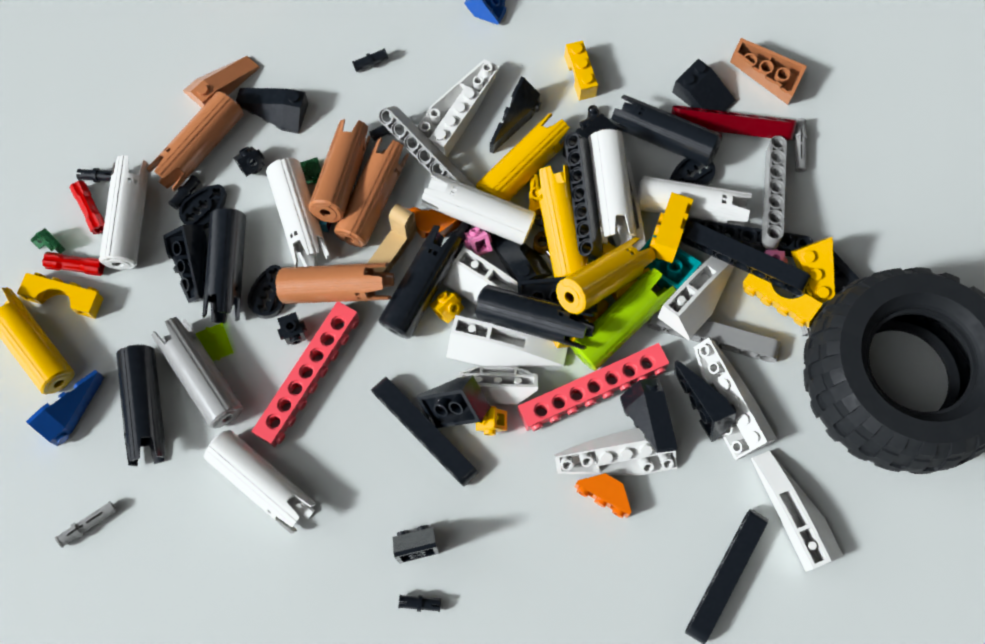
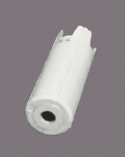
M602 129L588 137L602 244H608V237L615 234V227L617 228L621 244L632 239V236H636L623 134L615 129Z
M118 156L116 163H113L99 261L106 267L123 270L132 269L137 265L149 174L147 170L149 164L145 160L142 161L140 170H135L134 174L129 173L128 156Z
M284 158L272 162L267 167L266 172L295 267L298 266L296 253L299 254L304 267L317 266L316 254L319 253L320 246L326 260H329L330 255L318 218L309 211L308 205L311 195L300 161L294 158Z
M432 172L431 177L433 178H431L428 188H425L420 205L520 245L525 243L535 220V211L437 172Z
M645 175L641 177L637 194L640 211L657 214L665 213L671 192L694 199L688 213V219H700L744 226V222H748L750 210L745 209L747 198H752V193Z
M232 430L221 432L206 448L205 460L290 534L297 532L294 525L300 518L298 514L307 520L313 515L315 510L312 506H315L317 503Z

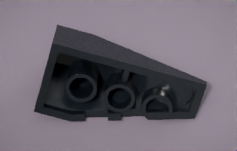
M240 88L236 98V102L242 109L261 117L267 123H272L282 131L296 134L300 132L309 104L305 92L292 89Z
M202 224L182 225L163 235L168 258L174 261L175 266L173 269L181 277L180 285L188 303H193L202 299L206 234Z

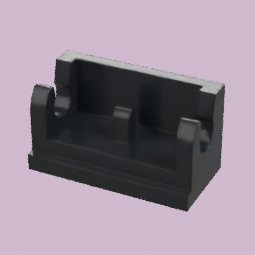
M833 250L835 294H837L859 278Z

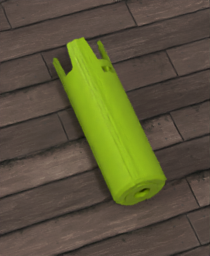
M655 268L647 271L593 322L595 327L592 337L584 336V338H577L574 341L587 346L585 350L572 346L571 349L591 370L596 371L676 292L674 286H671L669 289L663 287L656 293L651 290L663 275Z

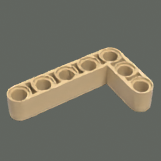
M396 204L389 214L391 231L368 261V263H389V266L374 268L375 272L389 273L417 232L415 214L400 204Z

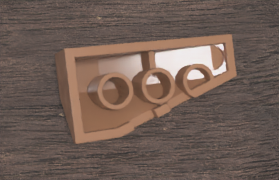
M245 56L197 78L183 91L202 108L216 92H224L227 95L231 94L260 67L248 56Z

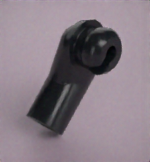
M591 105L588 107L587 119L579 122L582 130L587 127V122L599 115L597 106Z

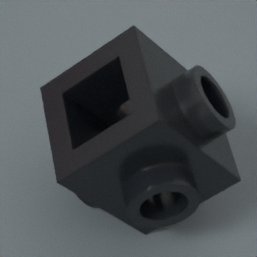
M252 146L241 149L239 151L240 154L233 157L246 177L262 170L261 167L265 166L262 161L265 159L259 149L256 150Z
M296 312L277 318L280 329L277 330L281 340H285L288 345H296L302 342L303 339H306L304 332L307 331L304 321L299 320Z

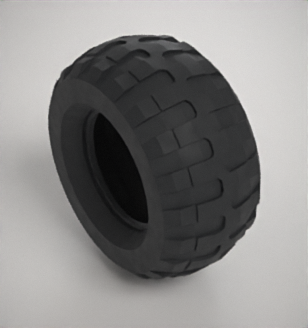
M923 267L904 270L895 268L876 272L869 277L851 282L837 293L815 318L804 347L805 369L803 370L805 391L809 392L811 398L810 406L815 417H820L823 424L827 427L826 433L835 442H841L848 448L847 452L858 459L873 462L875 466L895 472L908 471L914 474H928L948 470L985 452V294L975 286L968 288L961 284L959 277L946 272L935 274L932 273L931 269ZM885 331L906 332L922 339L937 352L945 366L948 378L947 395L939 411L921 412L908 409L893 401L883 392L872 374L869 362L870 345L875 334Z

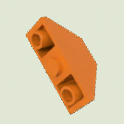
M416 207L408 209L415 214L417 233L422 238L428 236L434 225L440 226L438 232L445 237L459 227L461 223L460 220L432 209L429 211Z
M606 473L577 481L575 488H577V492L580 495L594 498L596 504L603 508L605 506L613 510L612 513L620 518H627L630 515L631 508L624 485L620 481Z

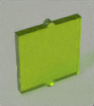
M223 323L210 328L206 327L205 330L195 333L213 361H220L221 358L234 353Z

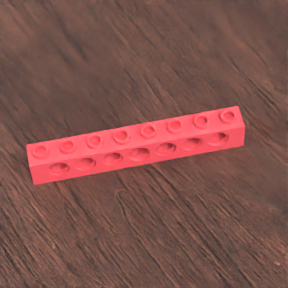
M336 302L251 431L256 437L273 447H276L277 444L284 440L285 431L295 423V416L299 410H303L306 406V399L310 393L313 394L317 389V382L326 375L328 365L337 358L338 350L341 345H345L348 341L350 331L358 326L359 316L357 311L341 302ZM339 323L344 324V327L341 329L335 328ZM334 339L331 345H325L326 340ZM317 355H324L321 361H314ZM313 371L312 376L304 377L305 372ZM302 387V391L299 394H293L295 388ZM287 403H290L291 408L287 411H283V406ZM280 420L278 427H271L273 421Z
M657 343L518 405L517 411L526 430L532 429L537 431L543 427L544 423L549 421L550 423L557 422L564 414L572 415L578 412V408L584 405L590 407L597 403L596 400L602 397L603 399L610 398L614 395L615 391H625L632 387L631 384L641 379H649L648 376L653 374L658 376L666 372L669 361L660 344ZM642 362H648L651 368H644ZM629 369L634 375L627 376L624 370ZM613 377L617 383L610 384L607 378ZM596 385L599 391L592 392L589 386ZM579 393L582 399L575 400L572 398V394ZM562 401L564 403V407L557 408L555 407L554 402ZM542 408L547 414L539 416L536 410Z

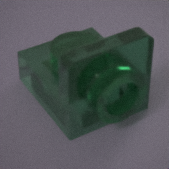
M318 158L300 162L307 184L317 183L322 170Z
M46 228L37 232L30 240L38 249L46 245L51 251L55 249L58 253H63L66 250Z

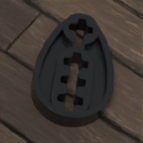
M685 158L676 166L670 180L708 186L714 178L715 165L712 161L707 168H702L700 173L696 172L693 178L687 177V174H693L695 169L699 170L702 164Z
M219 184L207 186L186 198L179 208V217L183 224H202L203 229L208 228L210 213L215 209L223 208L225 205L227 193L224 187ZM217 191L218 193L220 192L221 195L218 196V195H215L214 193ZM204 204V205H207L208 207L205 209V208H202L201 205ZM197 210V211H200L201 214L198 215V214H195L194 212ZM188 217L194 218V221L188 220Z
M271 265L263 271L250 289L247 298L248 306L257 317L263 319L273 318L280 314L285 306L276 294V276L273 279L271 273L274 274L282 269L278 265ZM270 288H272L273 293H269V299L271 301L266 302V307L268 310H264L262 313L259 308L264 307L263 299L267 298V293L265 291H269Z

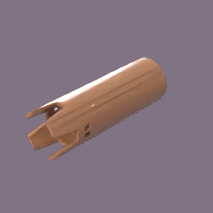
M216 92L147 167L148 172L155 169L154 172L161 177L158 182L167 189L173 185L172 189L175 192L243 117L244 114L240 105L226 93Z
M345 119L340 120L308 205L311 214L321 221L329 223L341 221L345 214L371 137L367 136L366 138L368 126L358 120L352 132H343Z
M382 138L377 140L350 196L345 214L335 226L334 233L336 236L352 246L364 247L367 245L409 157L407 153L401 163H398L404 145L395 140L381 153L377 152Z
M389 263L285 267L277 273L275 280L276 294L284 304L390 300L391 296L375 295L378 290H383L385 287L394 286V274L374 271V268L389 266Z

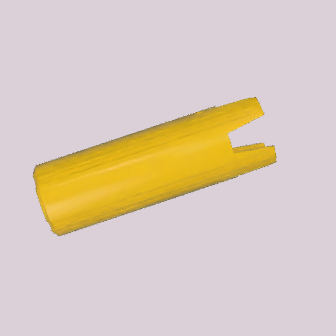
M552 113L548 114L477 182L476 188L509 201L530 181V178L534 177V174L539 172V169L543 168L563 148L564 141L559 144V141L570 127L563 119L553 126L543 127L552 116Z
M563 165L564 173L558 172L553 174L551 166L539 169L540 175L534 174L554 278L567 277L589 264L588 258L580 255L578 251L568 165Z
M634 237L560 280L557 284L556 294L561 306L571 314H580L650 270L645 267L656 259L653 248L650 247L638 251L633 245L640 238Z
M8 287L2 288L7 301L0 307L1 340L42 394H53L62 390L72 381L75 372L13 290Z

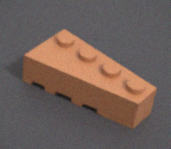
M743 38L740 39L730 61L787 105L793 97L807 67Z

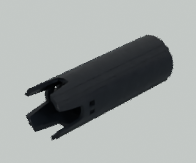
M623 95L621 97L629 103L624 102L622 110L615 108L611 119L617 122L614 124L618 130L704 166H709L712 163L722 141L721 133L630 96Z
M218 208L210 213L202 316L205 317L207 315L208 303H211V321L213 323L224 324L226 313H231L233 305H235V321L240 320L246 215L237 209Z
M434 225L378 319L381 326L399 337L411 338L464 245L460 243L462 239L455 233H452L442 245L444 236L438 232L440 226Z
M488 284L481 289L475 306V315L480 321L583 350L587 346L571 341V337H592L595 324L578 318L576 314L569 313L559 303ZM589 311L580 313L581 315L595 316L594 313Z
M144 344L129 345L119 349L116 353L128 465L138 466L140 447L145 446L150 447L153 462L158 464L164 462L166 452L155 349Z

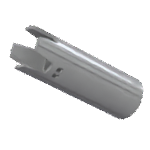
M177 317L170 318L165 321L170 334L161 339L153 331L152 338L209 427L216 429L231 423L241 414L243 410L242 404L186 319H183L181 323Z

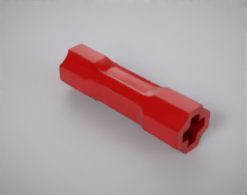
M83 180L72 183L69 188L86 218L90 231L93 234L102 233L105 220L100 214L87 184Z
M46 252L42 260L45 269L75 271L88 275L101 276L105 265L98 258H82L54 252Z

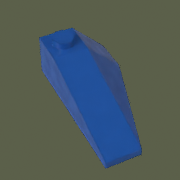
M466 0L464 3L474 17L494 24H500L506 13V0Z
M94 370L75 383L72 391L59 394V400L52 405L45 404L26 422L50 443L56 446L64 443L75 429L105 377L97 370Z

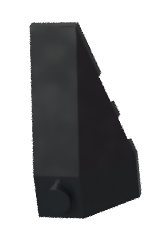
M522 76L511 95L510 108L506 107L504 111L503 123L500 122L492 137L490 142L491 153H494L541 107L540 93Z
M490 233L492 238L490 244L511 278L516 281L545 279L552 275L544 259L526 243L520 245Z
M565 277L517 281L518 293L560 304L557 299L556 288L559 281ZM597 304L585 311L598 312Z
M677 360L674 365V373L684 393L690 394L691 406L693 410H698L701 417L699 422L711 442H714L734 424L737 414L736 408L732 403L728 402L726 397Z
M660 378L639 380L620 396L624 413L627 417L630 416L634 421L635 427L644 433V438L657 453L677 451V443Z

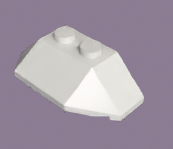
M477 366L467 371L459 372V378L474 376L489 404L517 405L538 391V374L530 373L519 367Z

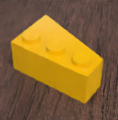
M671 192L665 213L661 212L657 221L660 225H656L653 234L656 237H652L649 248H653L656 258L670 263L673 262L694 199Z
M826 237L791 251L797 268L811 276L806 287L807 294L821 303L831 300L835 296L832 237Z

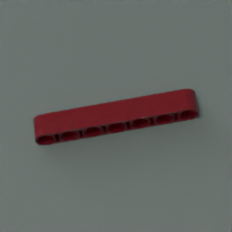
M672 106L671 112L676 116L716 132L765 138L782 136L786 140H793L797 121L685 106Z

